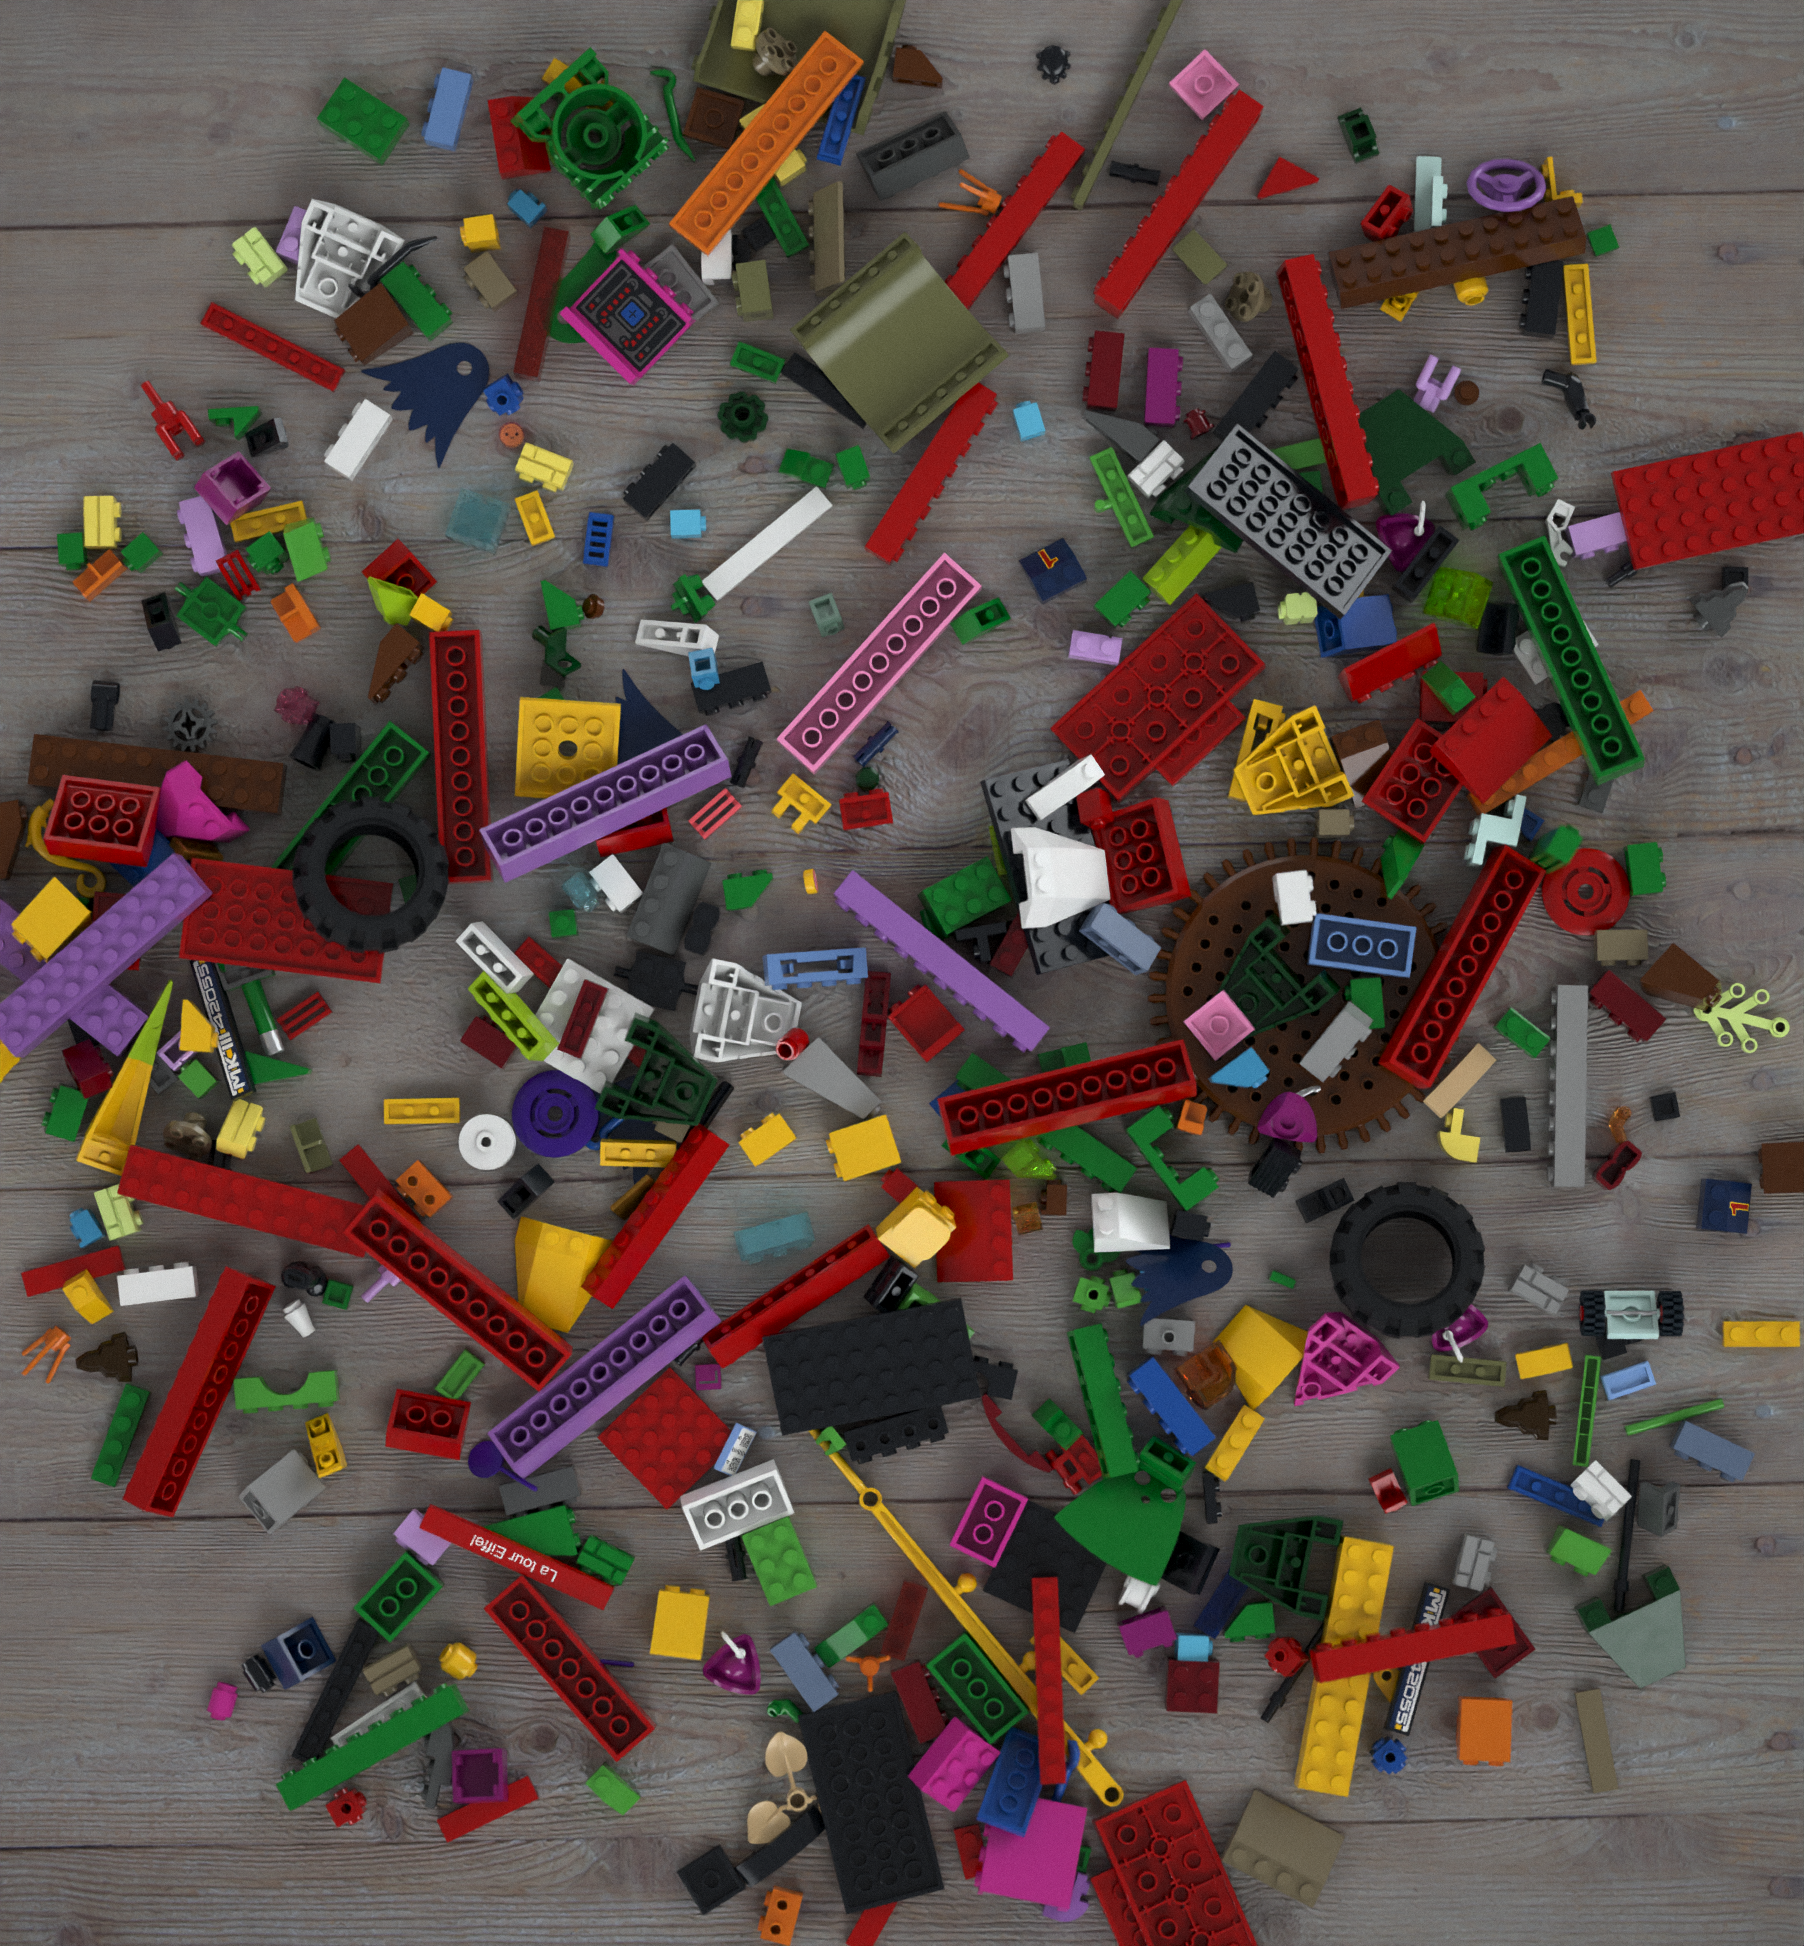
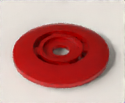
M1592 848L1577 849L1568 865L1552 873L1545 874L1542 884V900L1549 917L1560 928L1576 935H1595L1596 930H1608L1613 927L1625 913L1630 898L1629 881L1622 866L1609 854ZM1589 867L1603 874L1607 878L1608 883L1605 884L1599 875L1589 872ZM1588 884L1593 888V896L1590 899H1582L1579 896L1578 890L1581 885ZM1563 900H1568L1569 904L1576 910L1583 911V916L1569 910Z

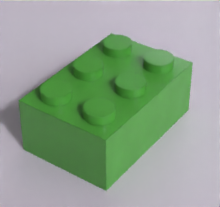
M790 1516L741 1535L770 1606L817 1587L818 1584Z

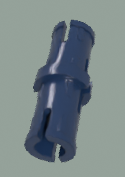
M887 721L873 737L869 736L867 738L868 742L852 757L864 768L878 752L882 753L884 751L883 747L899 731Z

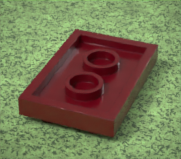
M1489 1587L1451 1614L1450 1618H1453L1455 1621L1463 1619V1615L1469 1613H1478V1616L1485 1615L1487 1610L1493 1608H1502V1611L1510 1612L1492 1587ZM1513 1617L1512 1623L1516 1644L1475 1652L1494 1679L1536 1650Z

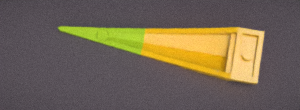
M172 979L168 981L114 1079L112 1088L108 1090L85 1132L76 1161L122 1176L129 1147L131 1144H136L153 1063L173 986Z

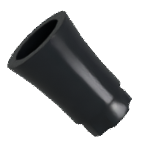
M314 713L312 720L308 722L304 733L289 757L308 768L321 771L324 756L330 743V724L337 723L323 715Z

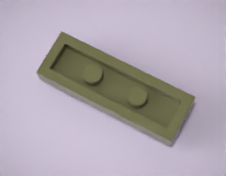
M1430 1354L1428 1379L1505 1387L1507 1362L1463 1357V1362H1460L1456 1356Z

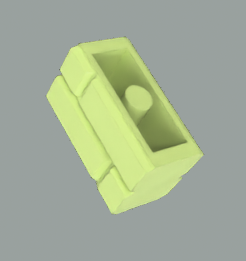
M253 227L232 244L236 250L232 253L241 266L246 263L251 271L247 274L256 285L261 283L265 288L288 271L286 265L256 227Z
M1303 592L1301 595L1299 593L1287 594L1284 600L1280 601L1277 606L1278 617L1283 619L1285 625L1297 624L1298 622L1300 624L1312 623L1318 614L1316 599L1307 592Z
M119 1184L94 1192L110 1241L142 1231L140 1225L144 1224L140 1211H135L132 1201H135V1198L117 1194Z

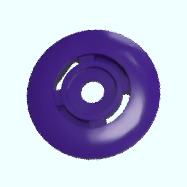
M560 1070L539 1073L524 1083L515 1097L512 1107L514 1130L520 1141L529 1150L538 1155L550 1158L572 1155L581 1150L591 1140L596 1131L599 1120V1111L595 1109L596 1096L589 1086ZM549 1090H564L570 1093L572 1096L568 1099L567 1097L561 1094H549ZM558 1106L562 1109V1118L559 1121H551L548 1117V1111L550 1108ZM542 1129L551 1134L561 1133L562 1137L547 1138L540 1134V1130Z

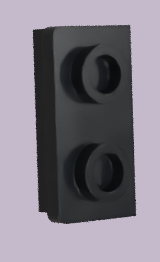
M1492 603L1482 604L1476 646L1477 652L1495 656L1512 654L1516 645V638L1514 636L1516 625L1519 621V605L1512 603L1500 605Z

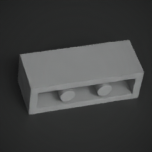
M1038 253L1008 255V263H1003L1004 278H1009L1010 288H1006L1007 303L1012 302L1013 312L1008 313L1009 327H1014L1015 334L1045 331Z
M1211 293L1189 308L1188 314L1229 374L1251 360L1252 353Z
M1349 1001L1307 1051L1299 1064L1322 1082L1328 1076L1333 1078L1342 1067L1339 1064L1343 1058L1348 1060L1357 1048L1354 1047L1358 1040L1363 1042L1372 1030L1369 1026L1373 1019Z

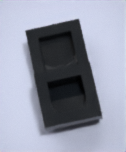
M1526 1098L1500 1099L1505 1153L1530 1151L1531 1144Z
M1342 1178L1295 1202L1305 1223H1309L1355 1200L1345 1179Z

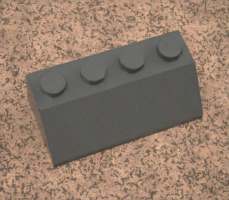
M946 111L856 153L872 189L880 201L885 198H891L906 188L914 187L919 182L937 176L940 172L953 166H958L963 161L970 159L962 135Z
M663 843L626 937L675 956L711 863Z

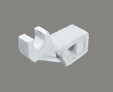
M1558 499L1547 516L1545 523L1547 525L1550 548L1558 565L1565 568L1567 561L1562 560L1560 554L1566 552L1571 555L1573 549L1562 540L1561 532L1566 529L1575 507ZM1554 514L1564 519L1559 528L1552 521Z

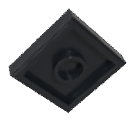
M720 1844L677 1871L678 1876L703 1915L746 1889L744 1882L734 1869Z

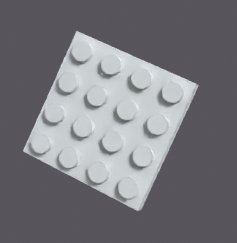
M567 959L535 1015L559 1043L584 979L609 988L582 1059L557 1050V1046L544 1061L600 1093L605 1081L614 1082L634 1047V1044L625 1041V1035L635 1012L650 1018L655 1008L574 961Z

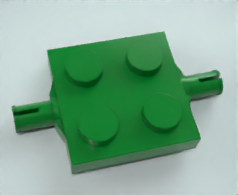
M207 576L193 590L182 582L178 583L185 592L177 586L174 590L186 598L183 607L176 615L180 620L215 647L230 633L241 642L244 641V638L237 632L247 637L248 633L237 626V623L247 607Z

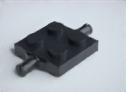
M637 951L635 963L631 969L616 966L614 976L628 979L629 988L627 993L650 1006L671 1011L676 1010L677 1001L682 992L697 996V991L695 990H698L699 986L685 983L684 972L687 962L643 951Z

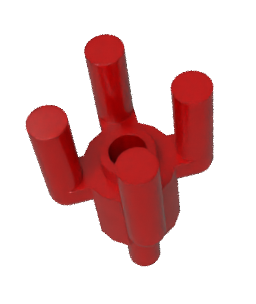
M149 380L141 384V388L156 408L151 413V416L157 423L155 431L176 461L182 459L185 455L173 437L180 434L184 429L197 447L205 443V440L183 410L178 411L172 401L164 403Z

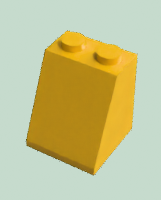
M54 877L12 922V930L14 931L12 935L19 943L23 944L26 942L32 948L30 953L39 962L44 960L48 963L92 924L90 911Z
M886 1114L828 1133L830 1139L826 1140L829 1153H835L838 1162L833 1165L837 1177H843L844 1181L902 1163Z
M665 1585V1589L660 1588L650 1654L701 1660L710 1595L705 1594L704 1589L690 1588V1592L680 1591V1587L674 1585Z

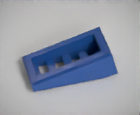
M589 512L583 564L608 567L615 520L614 515ZM594 521L608 524L607 527L594 526ZM593 532L606 533V538L592 536ZM591 542L605 543V548L591 546ZM590 552L604 553L603 558L589 555Z

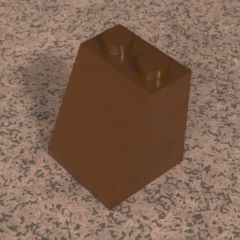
M382 283L375 286L334 320L338 326L334 331L342 342L344 340L348 341L351 346L348 352L354 361L358 362L360 360L364 366L414 334Z
M1674 943L1670 945L1640 979L1642 991L1646 995L1704 1011L1709 1006L1715 1007L1722 998L1720 995L1722 993L1720 980Z
M1804 1142L1761 1143L1762 1149L1758 1151L1759 1163L1763 1166V1174H1760V1187L1764 1189V1194L1804 1192Z

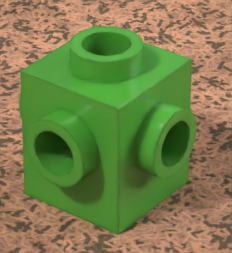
M1092 1275L1090 1280L1079 1277L1072 1301L1082 1304L1080 1309L1095 1314L1096 1309L1102 1311L1103 1306L1108 1307L1112 1293L1108 1292L1109 1286L1104 1285L1106 1281ZM1091 1290L1097 1291V1297L1095 1299L1089 1298V1292Z

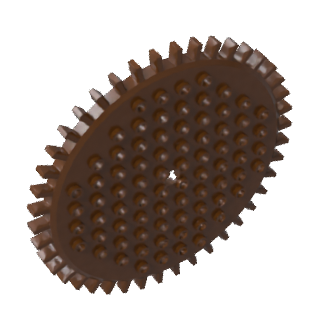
M1288 838L1286 843L1288 856L1276 858L1272 843L1266 842L1264 844V852L1267 861L1256 864L1249 849H1245L1242 851V858L1247 865L1246 869L1237 873L1229 860L1225 859L1221 862L1223 870L1229 877L1223 883L1218 884L1211 874L1205 873L1202 876L1203 880L1211 888L1212 892L1207 897L1202 898L1197 891L1190 889L1191 896L1188 898L1197 904V908L1191 915L1182 908L1174 907L1172 913L1176 918L1183 920L1185 925L1180 933L1167 927H1163L1160 932L1166 938L1176 941L1172 952L1160 949L1156 956L1158 959L1169 961L1167 973L1153 971L1149 972L1148 976L1153 981L1165 982V994L1154 993L1147 996V1002L1153 1004L1165 1003L1166 1015L1155 1016L1149 1022L1153 1026L1168 1024L1171 1036L1160 1038L1155 1042V1046L1181 1039L1184 1040L1196 1084L1201 1089V1092L1193 1097L1192 1102L1201 1104L1206 1097H1209L1217 1104L1208 1117V1121L1211 1123L1219 1118L1222 1111H1226L1234 1116L1227 1130V1133L1231 1136L1238 1131L1242 1121L1252 1125L1253 1129L1248 1139V1143L1251 1145H1255L1259 1140L1258 1123L1263 1112L1274 1098L1285 1092L1297 1093L1310 1086H1320L1321 1090L1316 1092L1314 1096L1308 1094L1303 1097L1310 1105L1316 1119L1317 1139L1315 1148L1318 1154L1325 1153L1324 1135L1335 1133L1341 1150L1348 1149L1345 1131L1353 1128L1358 1130L1359 1138L1363 1143L1369 1142L1370 1134L1366 1130L1365 1124L1373 1119L1377 1120L1381 1130L1385 1133L1391 1130L1390 1124L1385 1119L1384 1113L1393 1107L1400 1117L1407 1119L1410 1114L1400 1101L1408 1093L1416 1101L1424 1103L1425 1095L1416 1089L1414 1085L1382 1065L1374 1066L1372 1059L1374 1057L1381 1058L1389 1041L1387 1043L1383 1042L1381 1035L1387 1033L1390 1039L1392 1038L1440 949L1434 936L1444 932L1449 926L1447 922L1438 923L1433 928H1429L1424 916L1434 911L1436 908L1434 902L1426 904L1421 910H1417L1410 902L1413 897L1419 894L1422 888L1419 884L1411 887L1405 895L1398 890L1392 899L1387 897L1384 878L1378 875L1379 870L1382 868L1381 856L1373 862L1371 870L1359 866L1363 856L1362 847H1357L1353 852L1351 862L1339 859L1341 841L1335 840L1331 846L1330 857L1318 856L1319 842L1317 838H1311L1309 842V855H1297L1294 838ZM1303 870L1313 872L1315 879L1313 880V890L1309 894L1310 901H1315L1316 913L1344 917L1349 912L1353 914L1354 919L1416 927L1412 962L1415 964L1416 969L1410 972L1409 978L1405 979L1360 972L1359 977L1354 978L1351 976V971L1307 965V960L1303 954L1309 950L1312 921L1298 923L1296 928L1285 925L1290 932L1273 949L1296 975L1300 974L1304 977V984L1307 985L1325 969L1341 987L1332 998L1319 1008L1317 1016L1307 1013L1294 1020L1285 1022L1287 1025L1285 1031H1280L1275 1026L1272 1029L1252 1036L1254 1039L1252 1046L1246 1045L1244 1038L1222 1055L1219 1061L1213 1059L1184 1023L1188 1017L1207 1003L1206 999L1209 995L1215 997L1223 982L1216 980L1215 974L1222 972L1226 977L1249 934L1267 919L1265 912L1272 910L1280 919L1272 880L1275 874ZM1332 880L1337 881L1339 884L1336 890L1330 888L1329 884ZM1355 889L1362 891L1361 898L1354 897L1353 891ZM1378 898L1385 899L1386 905L1384 907L1377 905ZM1243 901L1250 903L1249 910L1242 909L1241 904ZM1322 904L1329 905L1330 911L1328 913L1321 911ZM1211 916H1216L1218 918L1217 925H1211L1209 923V918ZM1234 925L1241 926L1242 931L1240 934L1233 932ZM1204 939L1208 940L1210 944L1207 949H1203L1200 946V942ZM1282 942L1288 943V951L1284 952L1280 949ZM1226 948L1232 949V957L1228 958L1224 955ZM1192 964H1200L1201 970L1193 972ZM1377 977L1383 979L1382 998L1385 1028L1371 1029V1033L1363 1042L1358 1040L1354 1045L1358 1052L1356 1057H1350L1348 1060L1343 1058L1339 1063L1342 1067L1333 1078L1328 1076L1324 1082L1299 1063L1293 1062V1055L1299 1054L1303 1058L1332 1023L1334 1017L1349 1002L1342 999L1344 986L1348 985L1349 980ZM1188 986L1192 989L1190 996L1183 994L1184 987ZM1400 986L1407 988L1405 995L1399 994L1398 988ZM1392 1009L1398 1011L1396 1019H1392L1389 1015ZM1302 1031H1309L1310 1038L1308 1040H1304L1301 1037ZM1271 1045L1277 1046V1054H1270L1269 1047ZM1251 1047L1270 1071L1267 1080L1257 1088L1252 1086L1247 1088L1237 1087L1235 1093L1228 1091V1085L1210 1083L1208 1080L1210 1076ZM1447 1056L1443 1064H1450L1452 1059ZM1345 1071L1349 1074L1347 1081L1340 1079L1341 1072ZM1436 1076L1433 1082L1435 1085H1438L1441 1081L1438 1076ZM1289 1077L1293 1080L1291 1087L1284 1085L1285 1078ZM1366 1080L1372 1082L1370 1090H1366L1363 1086ZM1254 1092L1259 1093L1261 1096L1258 1102H1254L1251 1098ZM1333 1095L1340 1097L1339 1104L1334 1105L1331 1102ZM1294 1141L1293 1147L1302 1152L1303 1142Z

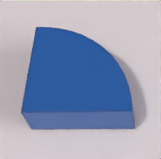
M1524 808L1520 828L1522 835L1531 842L1545 820Z

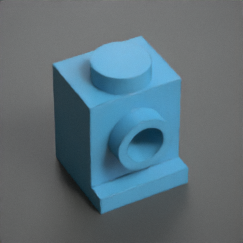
M516 188L508 197V208L530 229L548 211L544 203H541L539 206L537 205L539 200L529 191L525 194L521 189Z
M713 647L688 652L691 676L695 688L700 687L703 690H709L714 687V684L720 683Z
M80 1208L69 1215L72 1226H70L72 1233L77 1239H82V1242L79 1243L80 1248H86L107 1235L91 1209L84 1211L83 1208Z

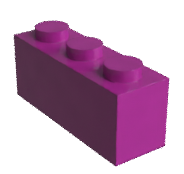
M1148 349L1144 426L1174 428L1175 421H1180V406H1176V396H1181L1182 381H1177L1178 371L1182 372L1183 356H1179V349Z

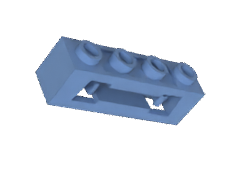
M866 947L767 954L762 956L765 986H772V990L787 989L788 984H797V988H810L812 983L821 982L822 987L836 986V981L846 980V985L861 984V979L868 978ZM837 957H849V960L837 961V970L848 969V973L824 971L798 973L794 977H783V974L794 973L793 964L827 962L837 960ZM780 961H792L793 964L781 965Z

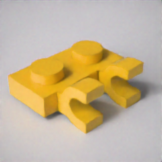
M792 773L777 791V794L782 798L772 809L771 813L779 819L787 808L792 805L801 813L791 825V829L799 835L809 821L816 825L832 804Z

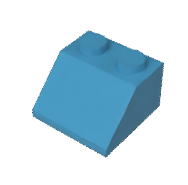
M1251 1047L1210 1076L1208 1080L1210 1083L1242 1088L1252 1086L1257 1088L1267 1080L1265 1075L1270 1071Z

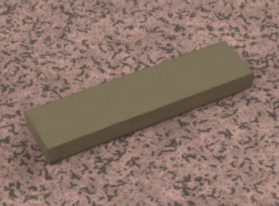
M1600 1688L1574 1692L1592 1792L1599 1793L1618 1789Z

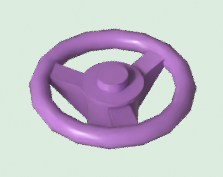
M1493 159L1481 163L1471 171L1466 182L1470 196L1478 204L1488 209L1502 212L1521 211L1533 207L1543 198L1546 190L1544 177L1535 167L1523 161L1513 159ZM1495 169H1512L1521 171L1524 174L1519 177L1511 174H1500L1493 178L1485 173ZM1535 181V192L1528 198L1518 201L1530 184ZM1477 182L1480 184V186L1483 188V190L1489 197L1483 195L1477 189Z

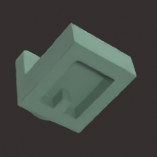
M832 593L808 601L821 637L835 635L845 629Z

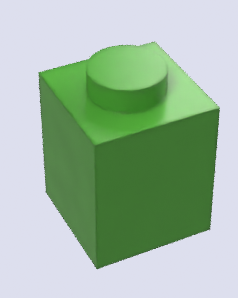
M198 1059L187 1061L180 1068L182 1073L178 1076L199 1099L204 1098L220 1082Z

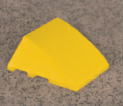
M1245 1305L1212 1342L1250 1409L1254 1411L1303 1358L1308 1331Z

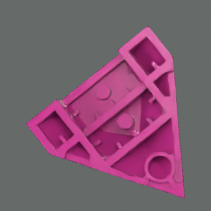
M187 760L166 772L161 786L156 828L170 842L172 838L176 837L207 843H230L249 832L250 828L235 812L225 816L200 790L202 776Z
M1341 1311L1325 1313L1308 1329L1294 1407L1304 1404L1303 1401L1318 1397V1400L1353 1392L1358 1390L1357 1387L1371 1383L1373 1386L1383 1384L1400 1366L1378 1337Z

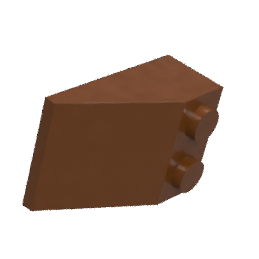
M1379 719L1333 735L1329 739L1339 767L1345 773L1354 794L1351 799L1355 809L1365 806L1361 802L1392 756Z

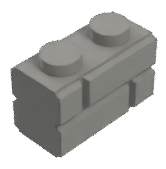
M1530 1262L1529 1266L1522 1264L1508 1291L1555 1316L1569 1291L1568 1288L1564 1287L1566 1282L1555 1275H1552L1551 1278L1543 1275L1544 1269Z
M1463 1533L1451 1583L1478 1591H1483L1484 1586L1488 1587L1491 1578V1572H1488L1489 1563L1494 1562L1497 1555V1548L1494 1547L1495 1542Z

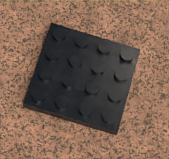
M1028 1500L996 1567H993L983 1591L1033 1614L1031 1578L1058 1577L1060 1627L1075 1633L1107 1563L1077 1542L1057 1522L1054 1517L1058 1513Z

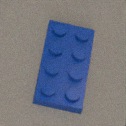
M1011 1727L1007 1731L1001 1753L998 1756L976 1820L1024 1837L1043 1785L1040 1784L1038 1736Z

